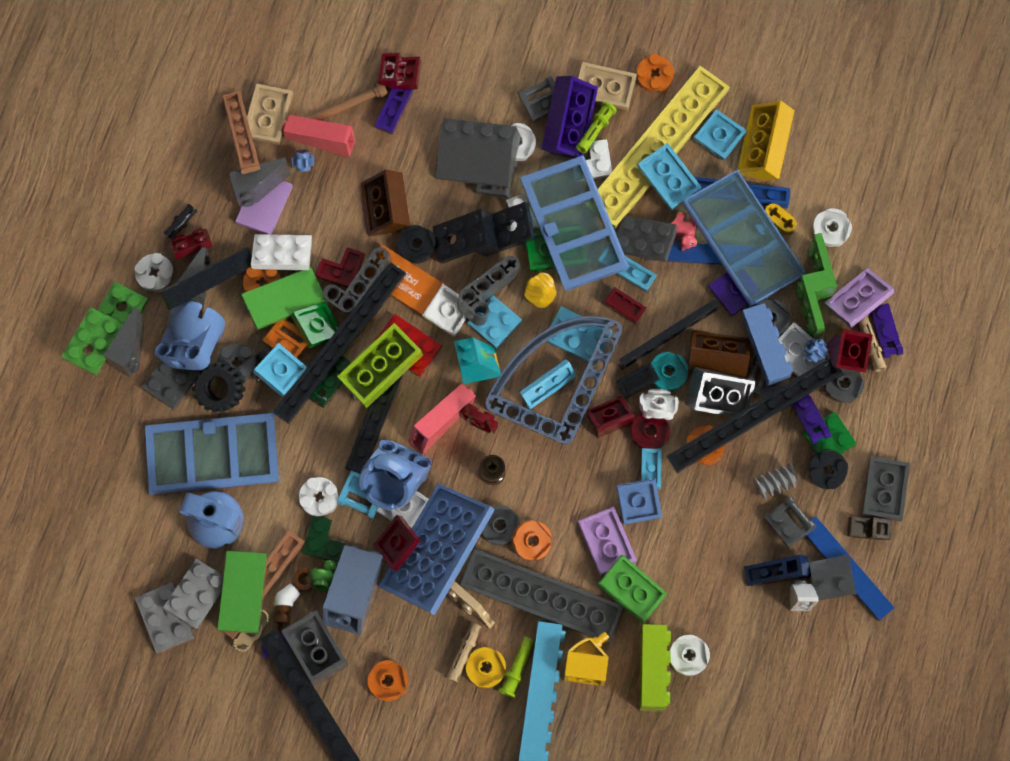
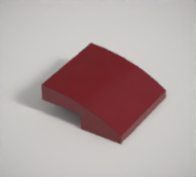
M400 53L382 54L378 83L396 89H418L421 68L420 57L402 58Z

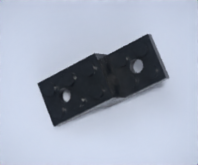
M527 202L493 214L479 209L433 226L438 262L442 264L474 252L487 257L535 240L529 203ZM516 222L517 227L514 231H511L512 223ZM456 235L455 242L451 244V237Z

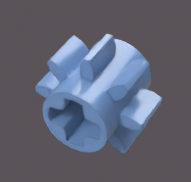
M306 149L295 151V155H292L291 158L292 167H296V170L299 172L311 170L310 166H314V154L309 155V150Z
M810 339L804 346L803 351L806 353L804 356L810 362L812 360L815 363L823 361L827 356V344L822 339Z

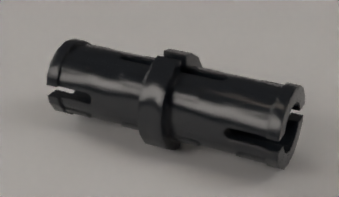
M187 204L185 209L173 218L172 224L164 231V234L168 235L167 237L171 240H174L182 228L187 227L188 221L198 212L196 209H193L192 205Z

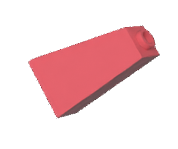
M289 115L288 121L285 120L282 126L285 139L345 157H350L355 143L353 127Z
M461 383L414 425L408 443L423 455L461 417L460 414L467 404L473 405L476 395H474L472 389Z

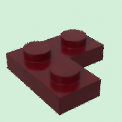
M347 247L340 264L322 258L315 276L321 280L348 288L361 268L365 253Z

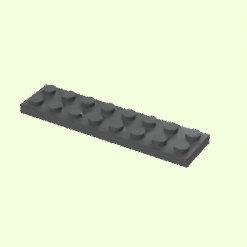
M477 549L473 551L460 584L462 588L555 624H560L591 638H597L605 631L609 636V639L604 642L610 644L623 609L621 605Z

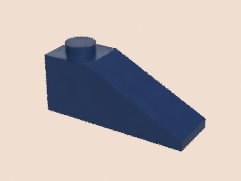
M800 554L744 566L747 586L811 577L808 557Z

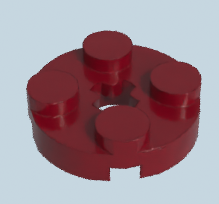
M467 404L460 416L465 421L469 418L472 422L471 425L487 433L492 431L494 434L498 428V422L494 420L495 416L486 411L481 413L477 411L478 408L474 405Z
M640 414L634 419L631 426L632 440L641 449H661L669 439L670 426L666 419L645 418ZM650 426L656 431L651 436L647 435L648 432L645 431V428L649 429Z

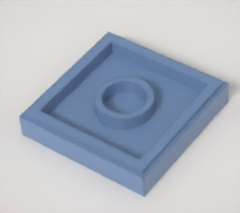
M655 478L616 485L623 525L662 518Z

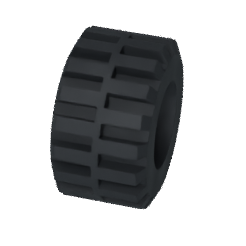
M217 362L208 365L205 369L197 372V378L193 380L195 386L192 387V391L196 392L194 398L199 399L198 404L200 406L204 405V409L207 411L212 410V412L216 413L233 408L240 403L239 400L243 399L244 395L242 393L246 389V387H243L245 379H241L243 375L241 371L237 372V367L230 366V363ZM214 376H220L227 382L228 393L224 398L216 397L210 389V382Z

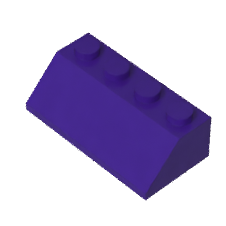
M556 76L541 150L569 158L584 156V153L579 152L576 146L590 127L598 90L597 86L573 76Z

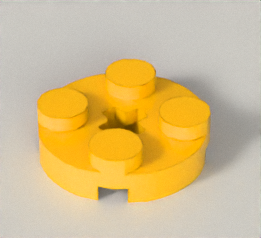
M482 647L473 651L466 663V673L469 680L477 687H495L505 677L506 662L502 654L497 650ZM485 662L487 665L491 664L492 666L489 669V673L480 670Z

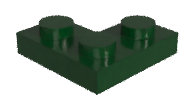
M312 516L302 552L303 555L323 560H333L336 563L339 562L346 543L328 539L332 520Z

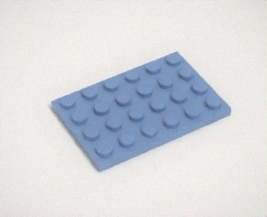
M438 483L412 528L421 540L398 571L389 567L379 587L435 615L495 509Z

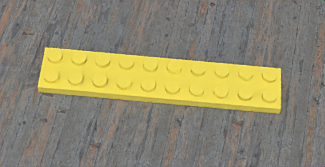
M698 67L598 188L613 228H617L623 218L651 186L638 169L637 164L666 143L677 154L729 91L730 87L703 67ZM594 199L589 200L585 207L601 218Z

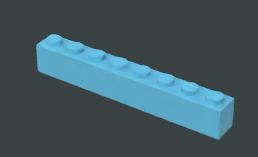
M538 621L519 761H548L549 751H545L546 743H550L552 731H548V725L553 723L555 711L551 710L552 702L556 703L557 691L553 689L554 682H559L560 670H556L557 662L561 663L563 651L559 650L560 642L564 643L565 631L562 630V625Z

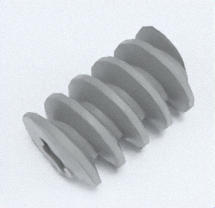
M790 463L787 464V468L781 466L780 471L773 469L772 473L766 472L765 477L760 474L758 480L753 477L756 490L764 500L767 499L766 493L773 497L774 490L781 494V487L788 491V484L796 488L797 475Z

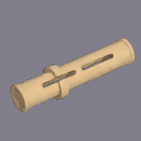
M867 315L858 322L862 333L873 334L869 357L875 369L874 371L880 372L885 370L887 366L881 354L882 348L878 346Z
M470 622L464 638L460 641V648L446 678L458 683L468 657L476 646L475 642L482 629L480 625Z

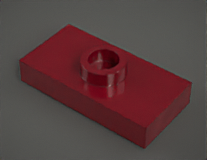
M616 287L613 288L604 301L606 306L635 325L647 308Z

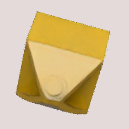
M605 631L597 638H587L578 642L568 651L564 681L598 686L605 685L609 657L600 648L602 643L609 639Z

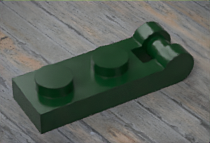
M342 357L309 399L317 401L318 405L324 408L342 385L337 376L352 362ZM321 390L326 392L324 396L319 394Z

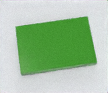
M623 554L597 584L641 624L646 622L668 594Z

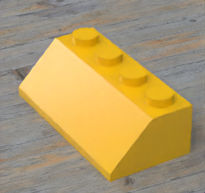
M775 101L752 105L737 167L742 176L763 181L779 179L795 111L784 102Z

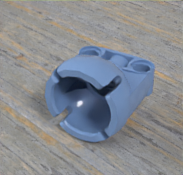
M186 301L173 308L161 343L155 349V355L169 367L187 370L205 369L210 363V356L216 343L222 337L225 330V320L215 310L207 308L203 318L199 319L198 315L202 304L193 301Z
M381 440L378 448L360 472L359 486L361 490L367 489L364 495L369 502L382 509L394 510L408 504L422 482L427 480L432 462L424 455L390 440Z
M217 491L205 493L201 496L186 493L179 512L186 517L188 531L195 542L206 548L218 549L224 547L226 543L230 545L238 538L243 529L244 516L235 498L227 493ZM208 508H214V513L211 516H205V511Z

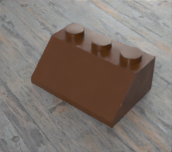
M385 169L361 182L368 236L397 233L410 226L403 173Z
M692 331L688 369L694 370V367L738 377H746L750 358L749 338Z

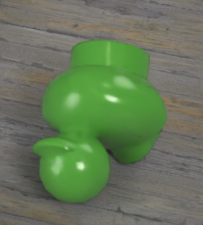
M327 560L323 565V569H317L316 567L312 569L310 580L315 590L321 592L329 590L337 568V564L333 560Z

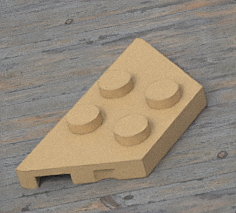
M454 581L447 596L454 602L458 600L462 605L461 608L468 615H475L490 629L495 622L489 618V614L482 605Z

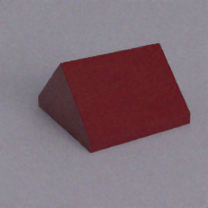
M840 329L826 346L833 367L866 373L873 334Z
M622 396L586 411L597 438L631 425L635 418L634 413Z

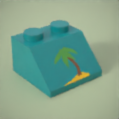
M473 337L454 341L463 384L501 377L493 346Z

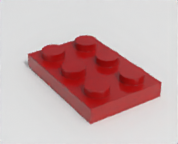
M394 314L375 341L395 323L423 353V356L408 369L420 378L441 350L442 345Z

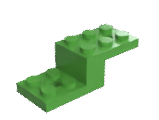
M822 233L814 234L807 249L809 258L813 259L814 262L813 273L802 275L795 289L797 299H801L802 303L800 307L801 314L807 320L806 331L813 339H820L825 329L818 301L830 299L837 288Z
M114 281L98 310L90 307L61 358L97 376L106 361L103 355L134 307L138 308L140 313H142L149 299ZM126 303L127 309L120 312L117 310L119 304ZM86 346L94 347L91 354H84Z

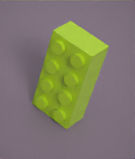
M394 323L337 377L367 409L423 356V353Z
M643 624L641 628L639 711L664 712L666 706L670 704V692H667V686L670 684L671 673L667 671V666L671 662V651H667V646L671 643V631H667V625Z

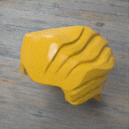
M541 272L529 279L524 292L528 302L537 308L548 307L553 302L557 293L553 278L549 274Z

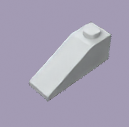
M795 581V584L790 586V611H811L818 603V596L812 584H807V581Z

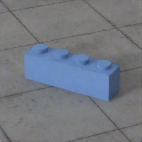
M764 303L744 309L741 318L767 387L789 380L791 373H793L792 366L785 359L786 350L784 345L779 343V331L772 324L773 316L770 308L767 309Z

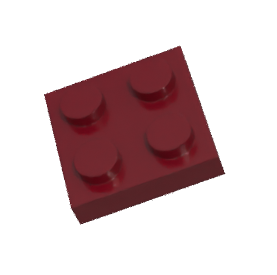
M207 228L196 229L192 231V234L186 236L179 235L171 241L176 260L197 253L202 247L206 249L213 247Z
M396 515L373 545L391 569L398 571L421 540L405 519L400 515Z

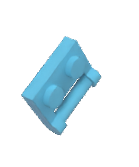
M351 471L337 504L349 506L374 519L377 513V506L372 504L371 507L347 498L350 492L367 500L364 495L367 489L361 490L359 486L360 474Z

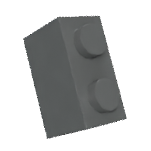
M849 555L809 562L812 583L817 593L818 601L857 594Z

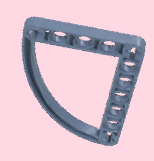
M585 316L569 319L545 330L526 344L505 367L501 377L497 379L486 399V408L495 415L560 444L568 445L572 443L621 337V324L605 317ZM614 325L617 326L619 331L618 333L614 332L612 336L615 342L604 338L605 335L609 337L610 330L608 328H612ZM595 326L604 328L561 423L499 396L510 377L523 361L551 338L580 327ZM604 342L611 345V350L607 353L600 350V345ZM593 361H602V369L594 370L592 368ZM591 377L595 380V385L592 388H587L584 385L586 378ZM579 395H584L587 398L585 405L580 406L576 403V398ZM497 399L499 405L503 406L504 402L507 404L503 409V413H500L501 408L494 407V409H491L489 402ZM509 407L517 408L518 413L515 417L507 415L506 412ZM570 413H577L579 416L578 422L570 423L568 415ZM529 414L535 417V422L532 425H527L524 422V418ZM546 422L553 425V430L550 433H545L542 430V425ZM566 423L570 427H575L574 431L571 428L569 430L568 434L569 436H571V438H566L565 441H563L560 433L566 432L567 427L564 426V424Z

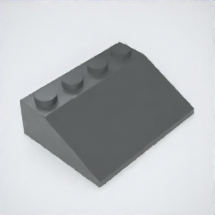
M444 118L439 138L436 179L509 188L521 138L517 127Z

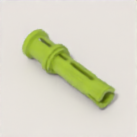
M603 102L599 112L593 116V123L576 146L579 152L586 154L602 128L608 126L609 119L617 112L611 103ZM592 131H593L594 133L592 134V136L590 137V139L587 140L588 137L590 136V134H591Z
M523 637L510 671L505 673L506 678L502 688L498 690L499 693L507 697L515 698V690L518 683L522 681V671L535 644V641L531 638Z

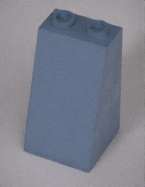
M344 545L323 606V622L326 626L358 635L362 634L381 571L382 555L375 551L368 552L356 546Z

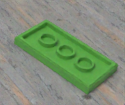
M311 267L309 270H302L241 294L243 303L256 330L287 319L295 311L327 302Z
M226 552L218 631L259 634L267 561L266 553Z

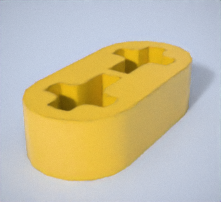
M769 204L766 207V213L781 233L789 235L795 231L796 220L777 204ZM770 211H777L776 215H769ZM785 223H791L790 227L784 228Z

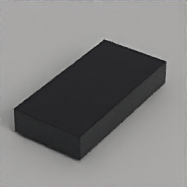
M649 362L617 380V383L627 399L658 382L660 379L652 363Z

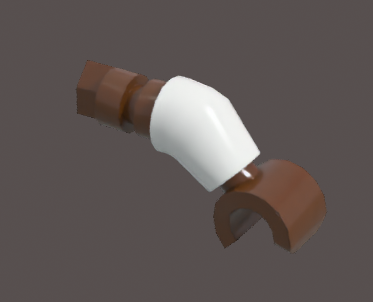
M308 568L297 570L294 574V584L290 583L275 597L274 606H276V612H278L275 623L278 624L277 629L280 634H283V629L290 626V616H288V613L291 612L294 601L300 595L299 592L312 590L310 584L302 585L299 583V579L303 575L309 574L310 570Z

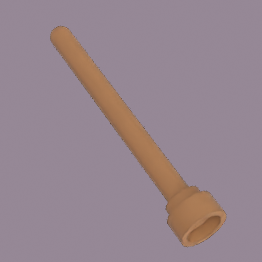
M377 83L373 90L309 118L323 120L373 97L383 98L388 95L385 86Z

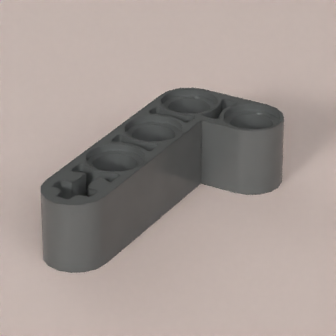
M375 248L346 291H343L336 285H328L323 291L324 298L349 315L391 263V254L385 248ZM384 255L385 259H379L378 256ZM373 262H375L376 264H378L380 267L377 268V267L373 264ZM369 269H374V276L368 278L366 276L367 271ZM364 285L363 292L357 294L356 287ZM337 290V297L330 299V292ZM352 300V308L346 310L345 303Z
M508 256L460 291L458 307L473 324L481 326L487 322L489 307L485 301L517 278L520 262L516 257Z

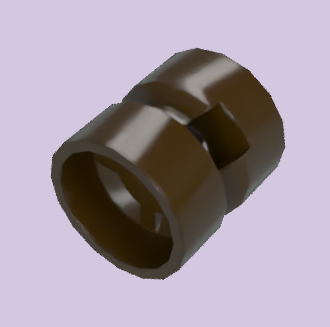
M488 455L483 458L480 463V476L484 483L494 486L504 480L506 471L503 459L497 455Z

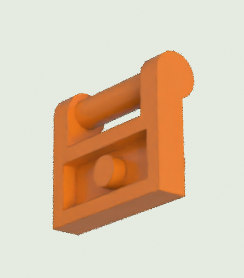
M289 318L275 323L262 340L263 343L272 349L279 343L298 359L308 345L297 326L288 321ZM282 327L287 328L303 341L298 343L280 329Z

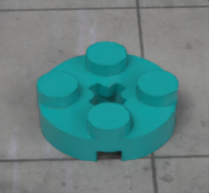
M663 352L653 359L652 365L660 379L654 383L657 388L674 391L684 385L688 377V365L682 356ZM666 367L674 370L672 376L664 374Z

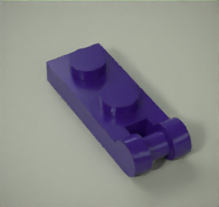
M392 88L376 121L375 128L393 135L401 115L413 94V90ZM397 94H403V97H399Z
M889 303L879 305L870 312L879 346L882 348V356L885 359L890 358V355L894 354L897 356L903 355V347L899 340ZM893 343L894 347L888 348L887 344Z
M810 394L792 404L812 444L818 443V440L822 438L828 439L831 437V433Z

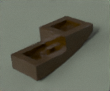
M851 516L848 522V537L891 540L892 520Z

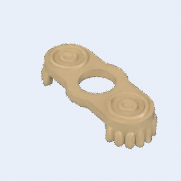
M261 609L259 634L249 637L246 633H240L233 642L236 650L246 652L260 638L263 629L269 622V615L265 610Z

